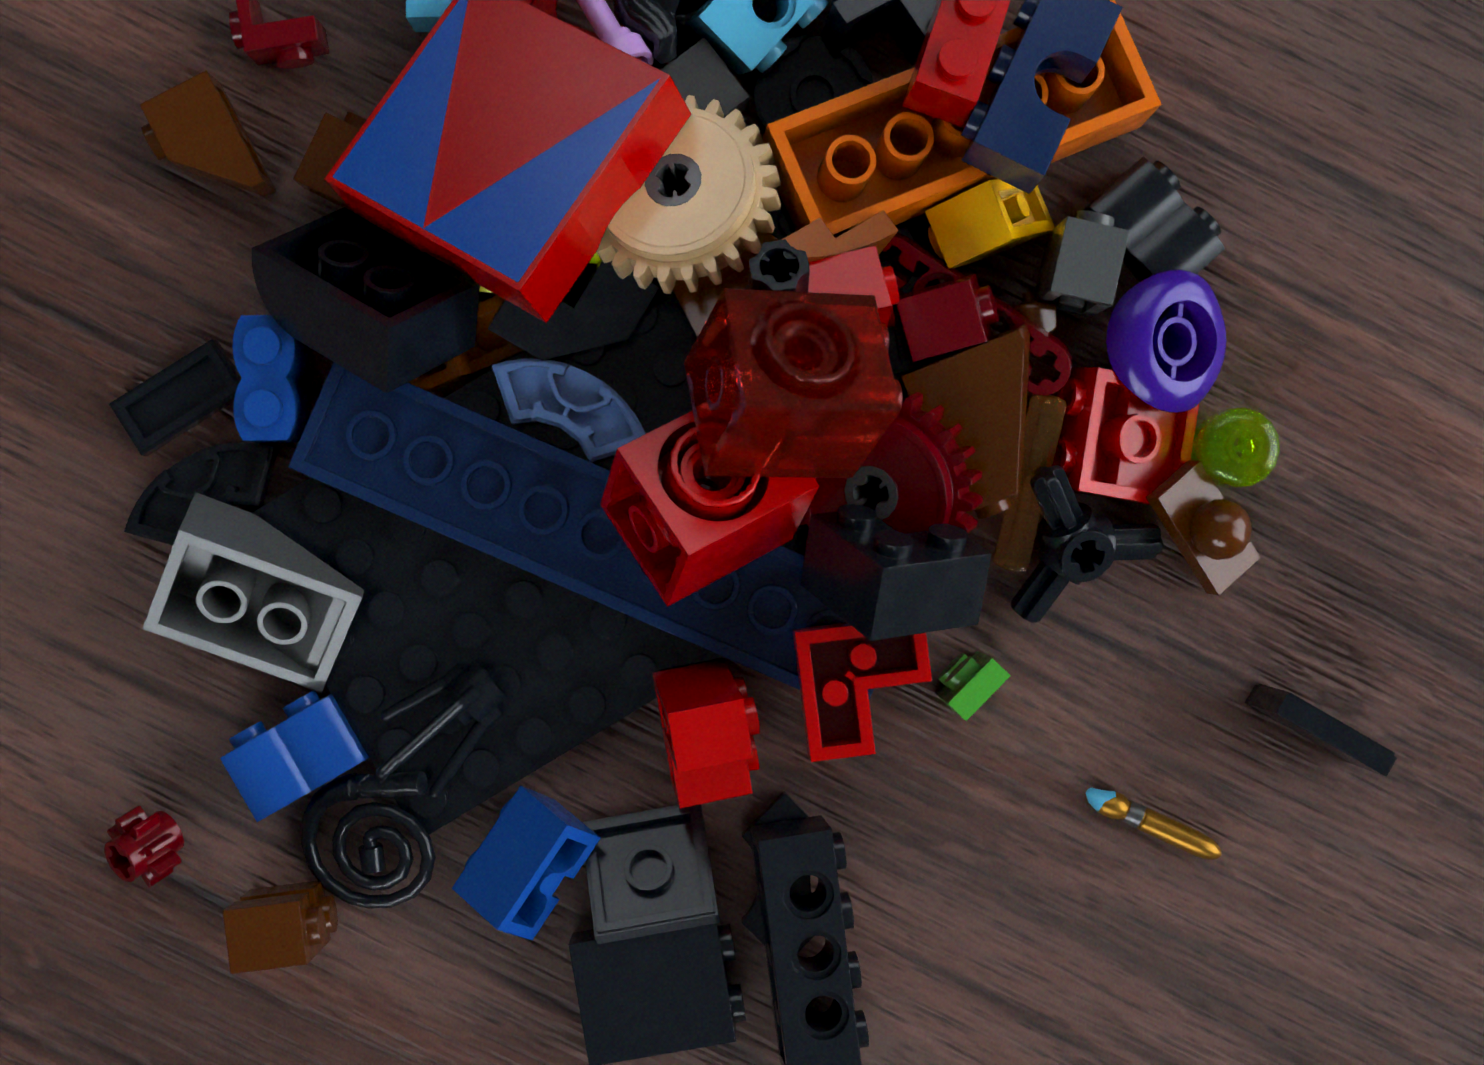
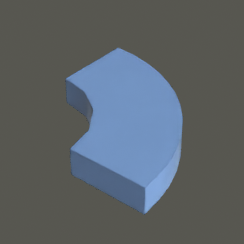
M516 359L492 365L511 424L540 422L559 427L579 442L591 463L615 456L617 448L646 434L637 416L625 400L605 382L584 370L566 363L540 359Z

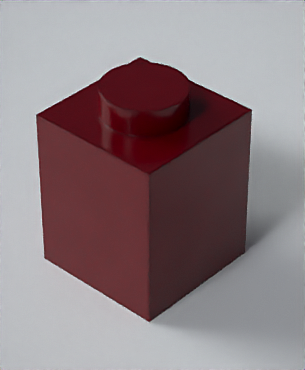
M976 274L905 293L899 297V304H897L913 362L987 342L992 335L990 324L999 322L991 288L989 285L979 288Z

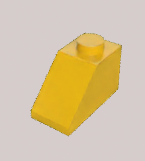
M1000 179L988 180L925 211L931 225L928 228L931 246L935 253L945 260L948 269L972 264L1046 235L1055 228L1038 185L1028 194Z

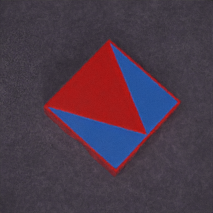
M452 0L324 180L358 216L421 252L431 253L455 263L466 271L477 284L547 323L598 250L602 237L614 215L641 188L691 116V112L669 74L521 0Z

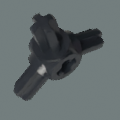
M1058 464L1050 467L1045 465L1035 470L1036 475L1030 479L1031 488L1044 516L1040 521L1038 530L1040 546L1035 551L1036 556L1041 561L1011 600L1010 606L1018 615L1031 623L1041 621L1069 581L1080 585L1081 582H1088L1101 576L1110 568L1113 561L1153 559L1163 549L1161 529L1153 523L1112 524L1109 518L1104 515L1094 516L1090 506L1078 503L1064 468Z

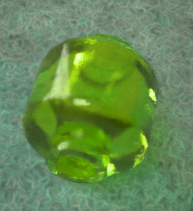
M1245 407L1221 410L1205 418L1195 431L1192 448V460L1201 461L1206 473L1212 478L1214 483L1224 488L1247 487L1264 480L1275 468L1280 454L1279 436L1272 422L1260 412ZM1237 437H1238V438H1239L1238 445H1235V446H1234V442H1235V440H1236ZM1240 451L1242 457L1240 458L1235 452Z

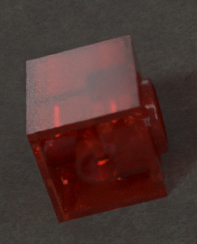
M723 289L684 362L704 476L753 477L754 475H760V477L853 478L868 455L873 452L876 444L893 420L899 416L903 402L901 384L897 379H894L889 360L888 328L885 323L880 321L875 295Z

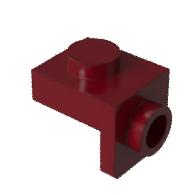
M236 0L237 10L229 12L230 30L236 48H244V52L257 65L277 62V67L301 68L313 64V56L330 54L326 29L315 15L263 23L261 7L257 0Z

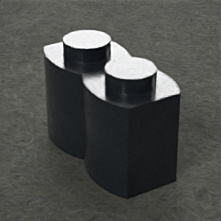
M1144 156L1133 163L1083 210L1109 215L1115 219L1113 227L1130 230L1123 262L1139 282L1168 270H1186L1198 274L1225 249L1218 238L1221 234L1220 226L1206 210L1198 206L1192 209L1183 201L1177 192L1181 187L1180 182L1165 164L1160 161H1155L1152 164Z

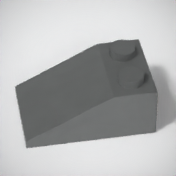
M195 492L176 536L142 629L322 692L362 600L364 590L256 514Z

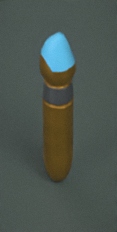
M1089 788L1085 793L1089 804L1105 817L1121 819L1140 831L1203 859H1218L1222 855L1221 848L1210 837L1148 807L1146 808L1143 805L1129 801L1124 794Z

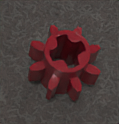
M138 805L115 819L116 825L107 830L108 835L112 838L104 846L107 862L115 874L126 882H132L142 876L147 886L151 887L173 873V868L182 862L177 852L184 846L183 834L175 820L163 811H156L147 817L143 808Z

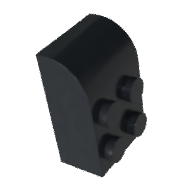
M345 207L252 248V269L255 283L263 303L274 320L298 341L386 394L475 347L480 285L469 276L426 252H421Z

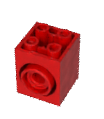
M749 383L617 448L600 505L668 607L792 540L819 488V484L816 481V473L810 460L802 452L795 451L781 431V424L773 407L764 400L760 401Z

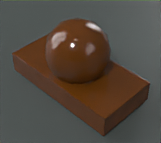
M1188 460L1146 497L1207 594L1220 595L1261 558L1250 541L1252 524L1248 513L1239 504L1224 499L1201 461Z

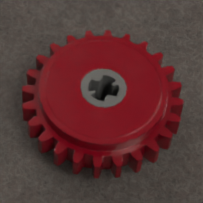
M868 385L857 391V396L849 390L835 397V404L830 401L814 411L817 419L813 418L802 424L799 428L806 439L798 441L792 447L795 451L802 452L810 460L816 473V481L819 484V488L800 525L807 524L809 527L811 514L836 512L842 505L856 504L873 509L879 519L902 533L927 531L929 526L933 524L955 525L969 533L977 526L978 521L972 515L966 513V511H973L983 503V496L969 491V486L982 478V471L966 468L965 460L976 452L974 446L959 448L955 438L962 431V426L958 423L946 429L940 423L945 410L941 405L929 412L922 410L923 394L916 392L902 402L900 388L895 385L883 390L880 397L875 385ZM877 477L882 480L880 485L878 484ZM886 487L888 489V494H886L883 491Z

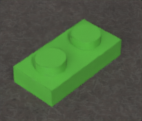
M976 651L972 657H968L963 652L941 672L938 679L944 685L935 694L953 712L967 721L1011 675L992 657Z

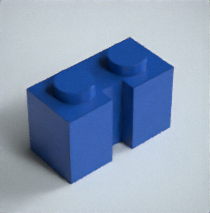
M520 785L512 799L501 809L498 820L480 847L468 858L463 872L452 889L496 930L533 940L560 900L553 893L565 876L572 879L575 878L601 838L555 799Z

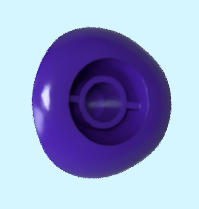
M1186 270L1160 272L1144 279L1129 289L1120 298L1111 314L1106 338L1109 361L1119 380L1145 403L1159 410L1174 413L1193 409L1207 395L1222 368L1227 342L1225 322L1215 293L1205 279Z

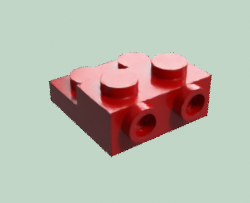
M1100 367L1072 368L1071 378L1057 392V409L1061 414L1065 415L1061 439H1056L1049 448L1047 467L1057 464L1063 467L1075 493L1150 505L1146 497L1183 464L1191 460L1199 404L1185 412L1162 411L1145 403L1133 394L1119 380L1113 370Z

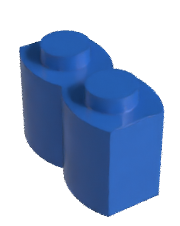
M241 315L234 330L232 345L235 365L242 377L235 392L233 405L237 431L243 441L253 443H298L310 417L309 399L301 383L309 364V347L289 335L271 315Z
M314 690L282 708L288 719L267 731L263 722L260 721L229 739L234 750L220 759L256 822L261 821L369 758L332 694L320 699Z

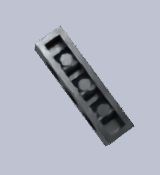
M822 815L749 826L781 1065H862L860 1048L869 1047V1035L863 1010L855 1011L852 989L861 988L862 980L856 952H847L845 930L854 928V915L849 893L847 891L840 892L837 870L846 869L847 866L842 835L840 832L832 833L831 827ZM805 875L818 877L817 887L808 897L797 899L789 895L792 884L798 878ZM811 936L825 937V945L817 955L813 957L797 955L800 944L806 938ZM819 996H830L833 998L830 1008L825 1013L818 1016L805 1014L807 1005L814 998Z

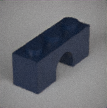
M1023 0L1012 24L1023 30L1014 49L1003 44L986 80L996 84V87L988 104L978 100L967 118L960 135L969 139L970 142L961 161L1030 194L1045 176L1071 120L1053 111L1041 101L1035 89V76L1042 73H1057L1081 84L1097 64L1123 7L1109 0Z

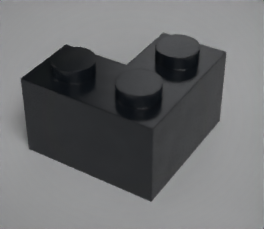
M846 504L840 506L836 512L811 514L800 585L870 641L972 626L979 623L992 553L968 538V533L958 526L933 524L929 526L927 531L902 533L879 519L873 509L862 505Z

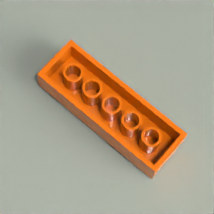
M1121 12L1097 64L1081 84L1057 73H1042L1035 76V89L1041 101L1053 111L1071 119L1051 163L1140 128L1162 105ZM1017 27L999 35L978 100L988 104L996 87V84L986 80L1003 44L1014 49L1023 29ZM914 68L769 123L762 138V144L769 143L775 159L773 165L777 167L781 179V185L777 189L795 231L821 218L835 238L883 210L893 224L897 225L925 214L926 210L988 180L998 178L961 161L970 142L969 139L960 135L964 125L960 127L902 106Z

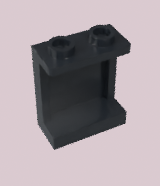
M715 923L597 944L594 929L574 932L568 945L589 1065H604L736 1042L735 1023L746 1021L741 985H729L725 962L736 960L730 923L723 925Z

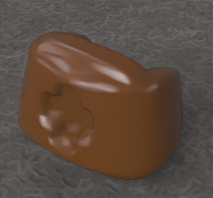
M1035 292L1022 293L1023 303L1016 305L1013 309L1050 334L1056 330L1057 312L1055 304L1035 301Z

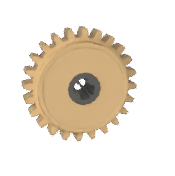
M687 96L685 103L691 112V116L641 188L614 215L596 251L604 264L612 261L611 264L620 278L624 279L633 272L638 286L642 289H646L652 283L654 277L658 278V282L666 294H671L676 280H684L690 293L697 292L698 278L707 275L715 285L721 284L722 276L720 270L727 265L737 272H741L744 269L740 258L744 250L754 254L760 252L762 247L756 235L757 231L773 233L775 229L772 217L767 211H775L781 208L777 190L774 189L781 185V179L777 167L773 165L775 159L769 143L762 144L763 139L756 124L745 127L741 111L734 109L724 118L720 102L715 99L707 105L705 110H701L698 107L695 96Z

